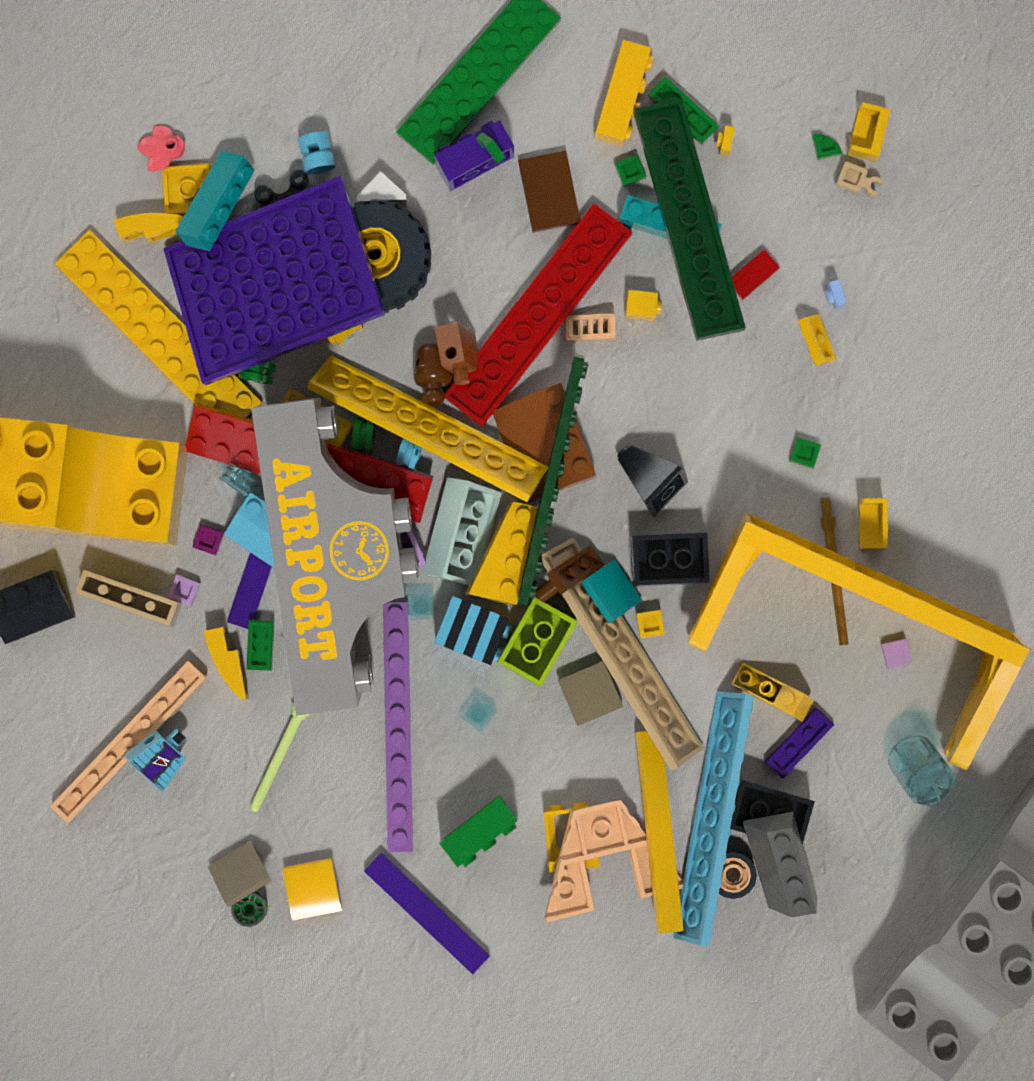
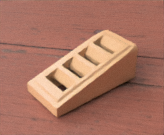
M615 314L573 315L566 319V341H610L616 338ZM588 321V334H583V322ZM593 321H598V334H593ZM603 321H608V333H603ZM573 322H578V335H573Z

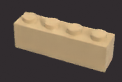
M83 570L75 592L84 597L172 627L176 623L182 603L87 570Z

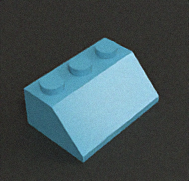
M250 492L224 535L275 568L266 505L263 500Z

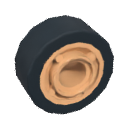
M729 850L726 851V861L723 866L722 884L719 894L730 899L742 898L750 893L755 886L757 878L756 867L752 860L742 852ZM730 868H737L739 871V876L735 881H728L726 878V872Z

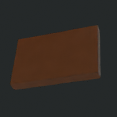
M561 151L518 160L532 233L578 224L580 216L567 152Z

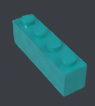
M224 151L219 153L175 231L187 246L210 251L255 171L244 156Z
M627 195L619 222L624 226L668 239L659 205ZM717 223L718 230L720 232L722 224Z

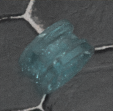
M229 463L227 466L228 470L219 479L247 498L250 489L256 487L258 482L232 463Z

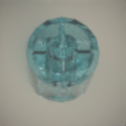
M920 735L908 736L893 746L889 753L888 765L891 772L908 797L915 803L935 807L956 783L952 769L927 737Z

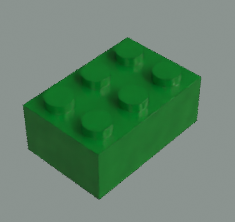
M498 795L440 840L439 844L457 868L460 865L467 867L477 859L476 853L483 849L486 852L497 843L495 838L501 833L507 836L516 829L517 825L515 823L518 821V818L504 799Z

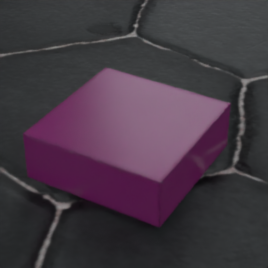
M200 524L192 547L217 556L224 532Z

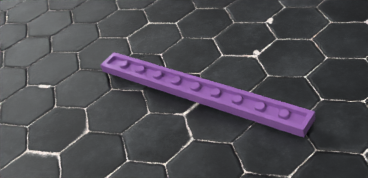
M387 602L383 604L388 852H413L408 602Z

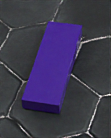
M815 707L803 722L769 755L765 762L781 778H784L835 724Z

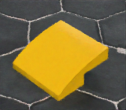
M332 858L282 868L292 920L342 911Z

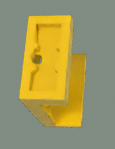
M588 802L573 803V808L563 809V804L548 806V811H543L549 872L556 871L561 851L556 843L555 816L569 814L572 810L589 807ZM599 857L584 860L586 869L600 867Z

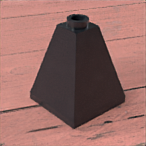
M625 446L617 455V460L653 517L688 483L685 473L679 465L635 446Z

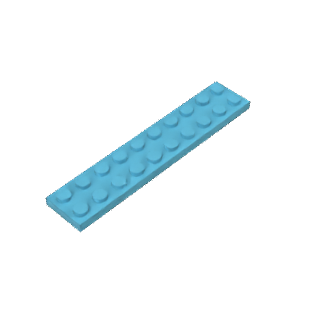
M717 691L680 897L684 931L674 932V939L709 947L710 939L713 935L712 928L717 911L719 889L722 884L721 877L726 861L728 838L731 834L730 826L735 810L736 792L740 783L739 775L741 764L744 760V747L748 736L750 714L753 710L752 702L754 696Z

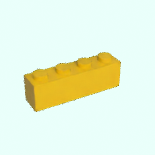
M627 40L622 41L596 129L595 139L619 146L624 145L625 139L630 141L634 127L629 125L631 117H634V108L640 107V103L636 102L639 93H644L647 80L643 79L645 70H651L654 59L653 56H650L651 47Z

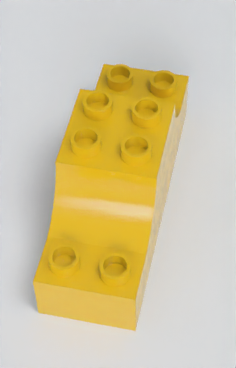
M0 417V527L176 547L188 453L186 452V447L178 442L124 437L83 430L65 424Z

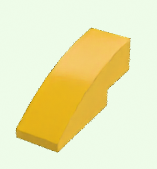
M142 213L125 216L113 221L119 238L123 243L145 236L146 240L151 244L176 235L175 231L184 216L168 213Z
M225 627L205 630L204 635L207 647L220 675L241 700L249 699L241 651H230Z

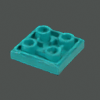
M615 559L581 582L587 594L593 599L608 623H611L642 601Z

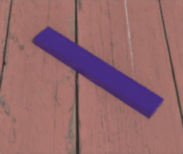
M251 552L227 620L228 623L248 629L249 620L255 619L272 566Z
M380 853L364 870L376 884L472 975L490 957L479 944L383 853Z

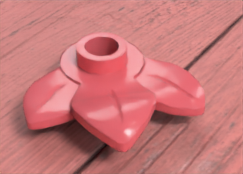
M162 125L154 126L153 136L143 138L137 145V149L142 154L150 157L147 170L150 172L166 169L172 159L180 158L185 151L184 141L179 136L173 135L170 128ZM172 144H175L174 148L169 149Z

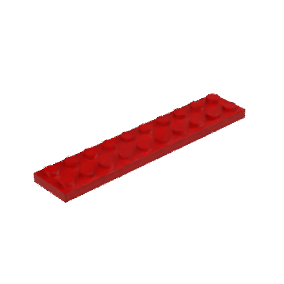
M594 203L477 352L478 368L476 371L468 372L469 383L464 385L453 383L445 393V399L483 428L630 239L633 232Z
M197 403L194 406L186 440V452L261 475L253 420ZM327 443L329 453L339 467L349 476L368 486L394 488L395 499L408 498L412 521L420 524L434 476Z

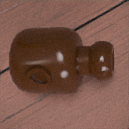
M437 343L422 344L414 352L413 379L417 386L424 388L421 399L425 405H441L445 399L442 388L450 384L453 374L442 367Z

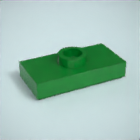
M249 620L246 670L272 671L275 621Z

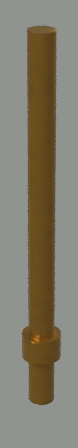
M830 497L820 498L823 516L820 520L821 528H824L826 548L837 553L834 532L836 520L832 516ZM831 582L839 646L849 645L842 587Z

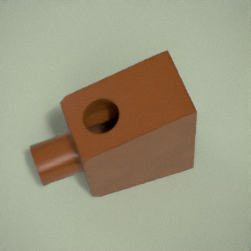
M459 322L434 327L442 367L453 374L454 384L464 385L469 383L468 372L476 371L478 368L476 335Z

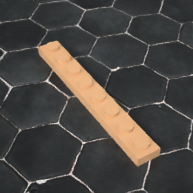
M187 661L50 807L69 824L128 762L124 754L152 732L158 731L207 677L190 661Z

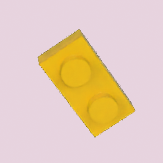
M820 314L798 320L801 333L805 338L810 351V357L814 361L815 366L837 360Z

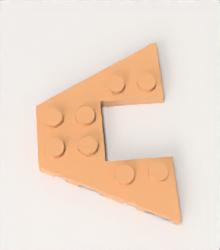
M621 800L570 811L544 922L594 911L584 860L625 850L629 852L638 898L642 899L653 896L647 836ZM677 874L679 889H682L683 880Z

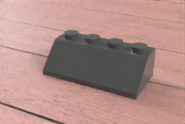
M793 812L743 821L768 908L789 917L817 913V893Z

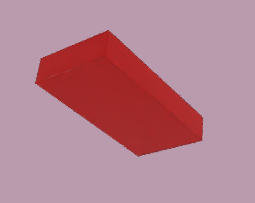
M765 249L732 276L736 294L742 301L780 269V266Z

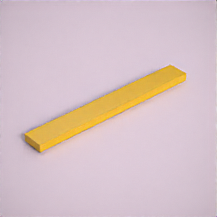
M640 731L636 732L635 735L657 934L684 931L665 761L648 732Z

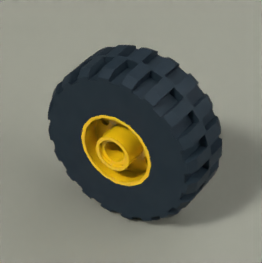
M371 199L369 203L356 202L354 203L353 211L384 311L389 313V310L395 308L399 310L405 307V303L408 301H413L418 296L420 289L424 288L427 283V277L431 271V249L428 236L420 221L415 219L409 210L398 207L394 202L388 201L383 203L379 199ZM374 254L381 255V257L377 260L370 259L371 256Z

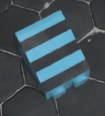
M452 596L434 643L492 665L493 661L498 662L503 650L499 647L501 639H507L512 625L508 624L509 619Z

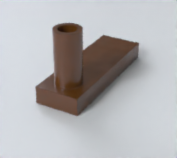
M589 545L547 573L546 575L549 580L536 590V596L540 601L545 602L558 591L562 595L605 564L593 547Z

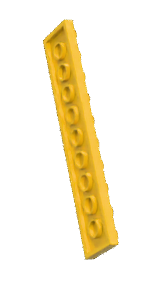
M90 230L55 263L194 405L198 403L248 418L252 415V407L263 404L235 375L206 386L202 384L185 325Z
M332 355L309 381L307 389L528 502L547 472L548 466L429 405H425L416 398Z

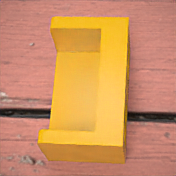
M864 102L861 103L847 155L876 162L880 155L891 109Z
M862 498L858 501L859 550H885L888 548V498Z

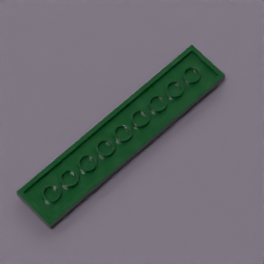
M679 99L634 108L633 114L695 339L699 341L742 332L746 326L683 101Z
M575 353L518 597V603L528 605L529 598L534 599L537 581L534 580L535 574L540 575L543 560H540L539 554L540 550H546L548 532H545L546 526L551 527L554 515V508H550L551 502H557L560 484H556L557 477L562 478L565 468V460H562L563 452L568 453L571 436L567 435L569 428L574 429L577 411H573L574 403H580L583 389L579 386L580 378H586L588 362H584L585 357Z

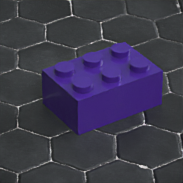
M500 120L495 123L494 121H489L480 127L481 130L475 134L467 133L460 137L459 142L455 145L450 146V144H447L437 150L438 154L434 155L436 167L450 192L514 158V144ZM483 132L492 138L506 158L500 163L493 160L485 147L482 148L476 140L480 133Z

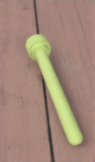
M294 703L291 707L293 710L291 715L293 717L250 805L252 812L260 810L301 721L305 720L306 716H310V714L296 716Z

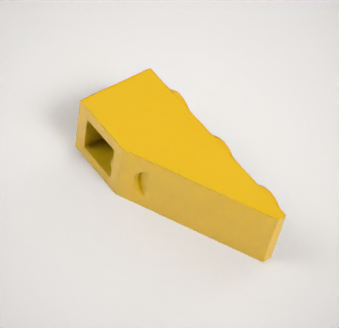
M744 663L741 664L731 683L734 687L803 722L814 701L806 694Z

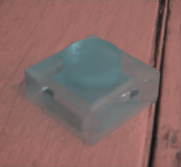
M433 594L408 595L409 620L434 619Z
M476 698L462 716V719L482 733L496 712Z

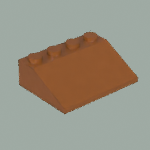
M562 383L534 392L496 409L493 413L503 443L546 466L549 465L565 396ZM576 421L574 429L569 428L567 435L571 436L568 453L563 452L562 460H565V468L562 478L557 477L556 484H560L559 491L596 478L595 470ZM546 474L526 504L541 498Z

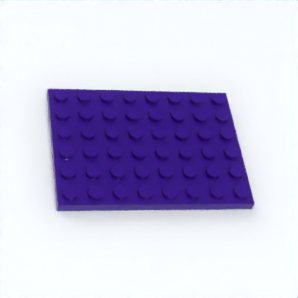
M341 176L226 222L210 251L187 246L183 241L163 248L200 379L205 386L385 315L346 184Z

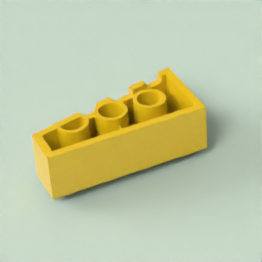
M511 502L507 505L493 538L487 546L485 554L464 595L507 605H517L537 507L518 502Z

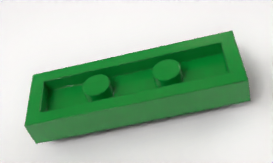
M666 77L648 94V97L656 104L682 99L692 137L701 145L719 128V125Z

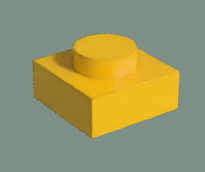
M725 125L723 133H718L716 147H720L719 155L729 157L735 127Z
M661 610L636 614L640 638L665 635Z

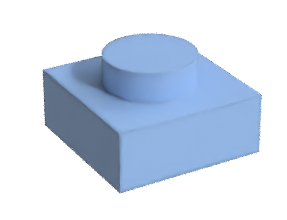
M839 279L829 282L826 286L827 290L824 291L828 304H832L834 310L843 307L847 302Z

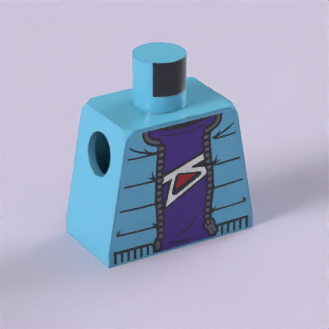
M176 728L166 739L158 731H154L126 752L124 757L163 792L185 761V757L177 748L187 738Z

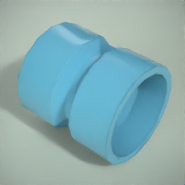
M313 132L298 138L300 152L305 155L302 162L306 174H320L336 168L333 153L329 152L331 142L328 132Z

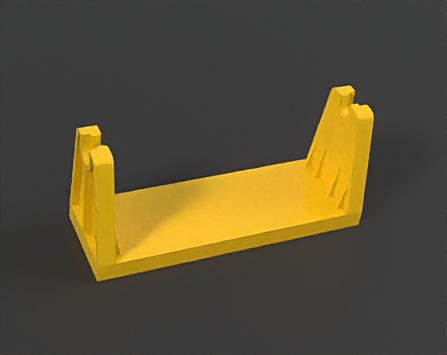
M744 512L691 629L688 644L706 652L740 579L762 551L983 651L977 677L944 749V755L948 757L947 761L967 770L1030 650L1016 633L748 512Z

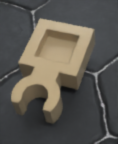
M845 161L835 186L855 194H859L862 188L867 195L876 197L878 192L871 189V184L881 185L883 180L879 177L868 178L866 177L867 169Z

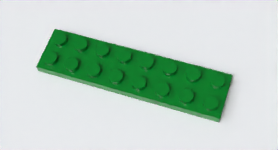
M512 0L401 125L396 134L434 165V155L438 154L437 150L447 144L451 146L558 25L561 17L541 0Z

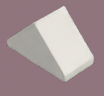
M381 171L357 196V202L369 203L371 199H379L383 203L391 201L397 205H407L406 194Z

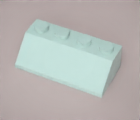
M447 477L425 560L426 564L422 571L423 574L467 586L470 585L474 577L473 575L487 549L502 492L467 480Z

